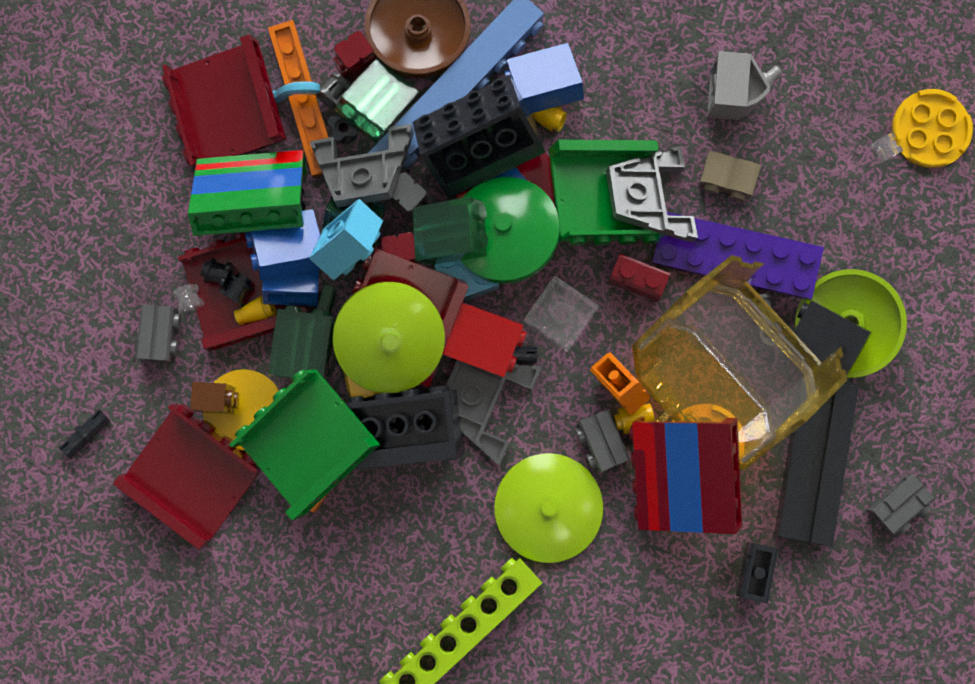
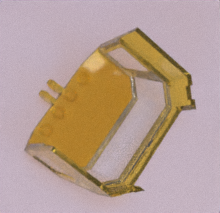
M731 255L687 290L632 345L637 380L665 410L655 421L665 422L669 416L675 422H722L725 418H737L740 469L745 470L803 425L847 381L846 370L841 369L840 358L843 357L842 347L838 348L821 362L747 282L764 263L754 261L752 264L742 262L741 257Z

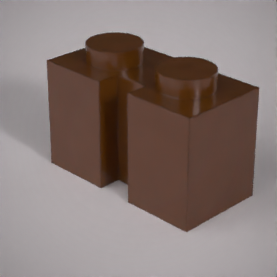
M192 382L190 410L200 413L234 415V408L237 409L239 406V393L235 392V387L226 383Z

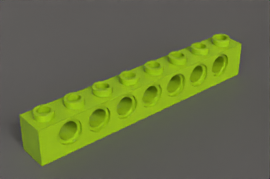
M511 558L500 568L503 573L496 580L491 576L480 587L483 592L478 597L474 598L471 595L460 605L463 611L456 617L450 614L440 624L443 629L436 636L430 633L419 643L422 647L421 650L415 655L412 652L408 653L399 662L402 667L395 674L390 670L379 680V683L401 684L400 677L404 674H410L414 677L415 684H435L542 584V581L521 558H518L516 561ZM512 579L516 582L517 589L513 594H505L501 590V584L504 580ZM486 598H492L497 603V608L492 613H486L481 608V602ZM465 617H472L477 623L476 628L471 632L464 631L461 627V621ZM445 636L453 637L456 641V647L452 650L443 649L440 643L441 639ZM424 655L434 657L436 661L435 667L432 669L423 668L420 663L421 657Z

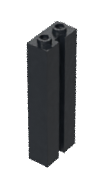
M809 371L808 375L800 376L774 536L833 547L859 384L851 383L852 379L848 377L844 381L835 377L834 381L824 378V373Z

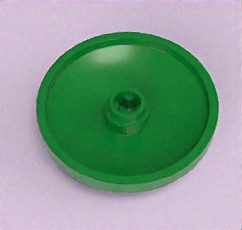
M515 177L494 178L475 186L461 199L455 209L451 222V240L461 263L475 276L493 283H516L534 276L552 259L560 239L559 217L550 197L535 184Z

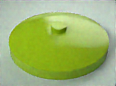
M858 269L835 271L816 281L811 301L823 305L872 332L847 377L867 376L889 364L900 351L907 331L906 310L896 290L881 277ZM801 299L796 312L795 328L801 320L797 317L804 303L809 305L811 301Z
M397 282L376 283L357 291L340 309L333 328L334 352L342 370L358 385L379 393H397L419 385L435 370L444 350V326L434 304L419 290Z
M538 454L517 463L502 479L495 497V518L504 540L520 555L538 562H561L581 553L595 538L603 517L602 495L594 477L577 461L559 454Z

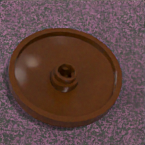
M371 0L365 16V35L374 50L375 58L388 70L405 77L425 78L446 71L465 52L470 39L471 21L464 0Z

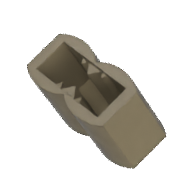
M709 151L699 186L704 187L703 191L709 194L718 195L719 192L730 194L729 198L734 201L744 202L745 199L750 200L753 196L761 165Z

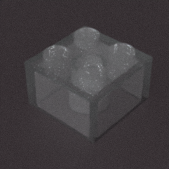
M554 275L524 318L523 324L565 353H568L598 310L599 305Z

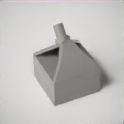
M719 51L711 66L707 117L740 120L762 102L769 93L773 81L782 75V71L779 67L775 66L767 73H762L752 54Z

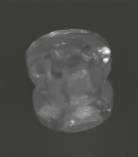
M893 132L870 145L871 150L876 151L878 155L877 160L880 164L904 151L901 146L896 144V136Z
M198 284L185 285L172 291L173 298L178 301V313H187L204 306L203 299L199 298Z

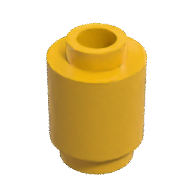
M650 403L643 405L631 415L623 407L618 408V414L613 415L617 430H622L624 435L630 434L632 422L639 417H645V421H655Z

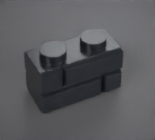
M746 542L739 576L741 584H738L736 596L768 604L778 548Z

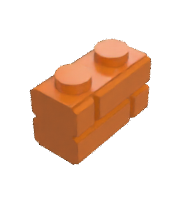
M611 353L604 355L591 367L590 371L599 383L629 415L634 414L649 401L650 396L640 382Z

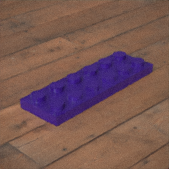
M667 212V215L683 216V215H679V214H674V213ZM694 218L698 236L695 242H687L666 235L657 243L652 262L655 265L809 301L812 300L824 250L822 246Z

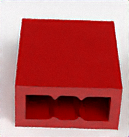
M462 302L442 354L504 377L506 371L512 373L517 359L512 355L516 346H522L527 332L522 331L524 325Z

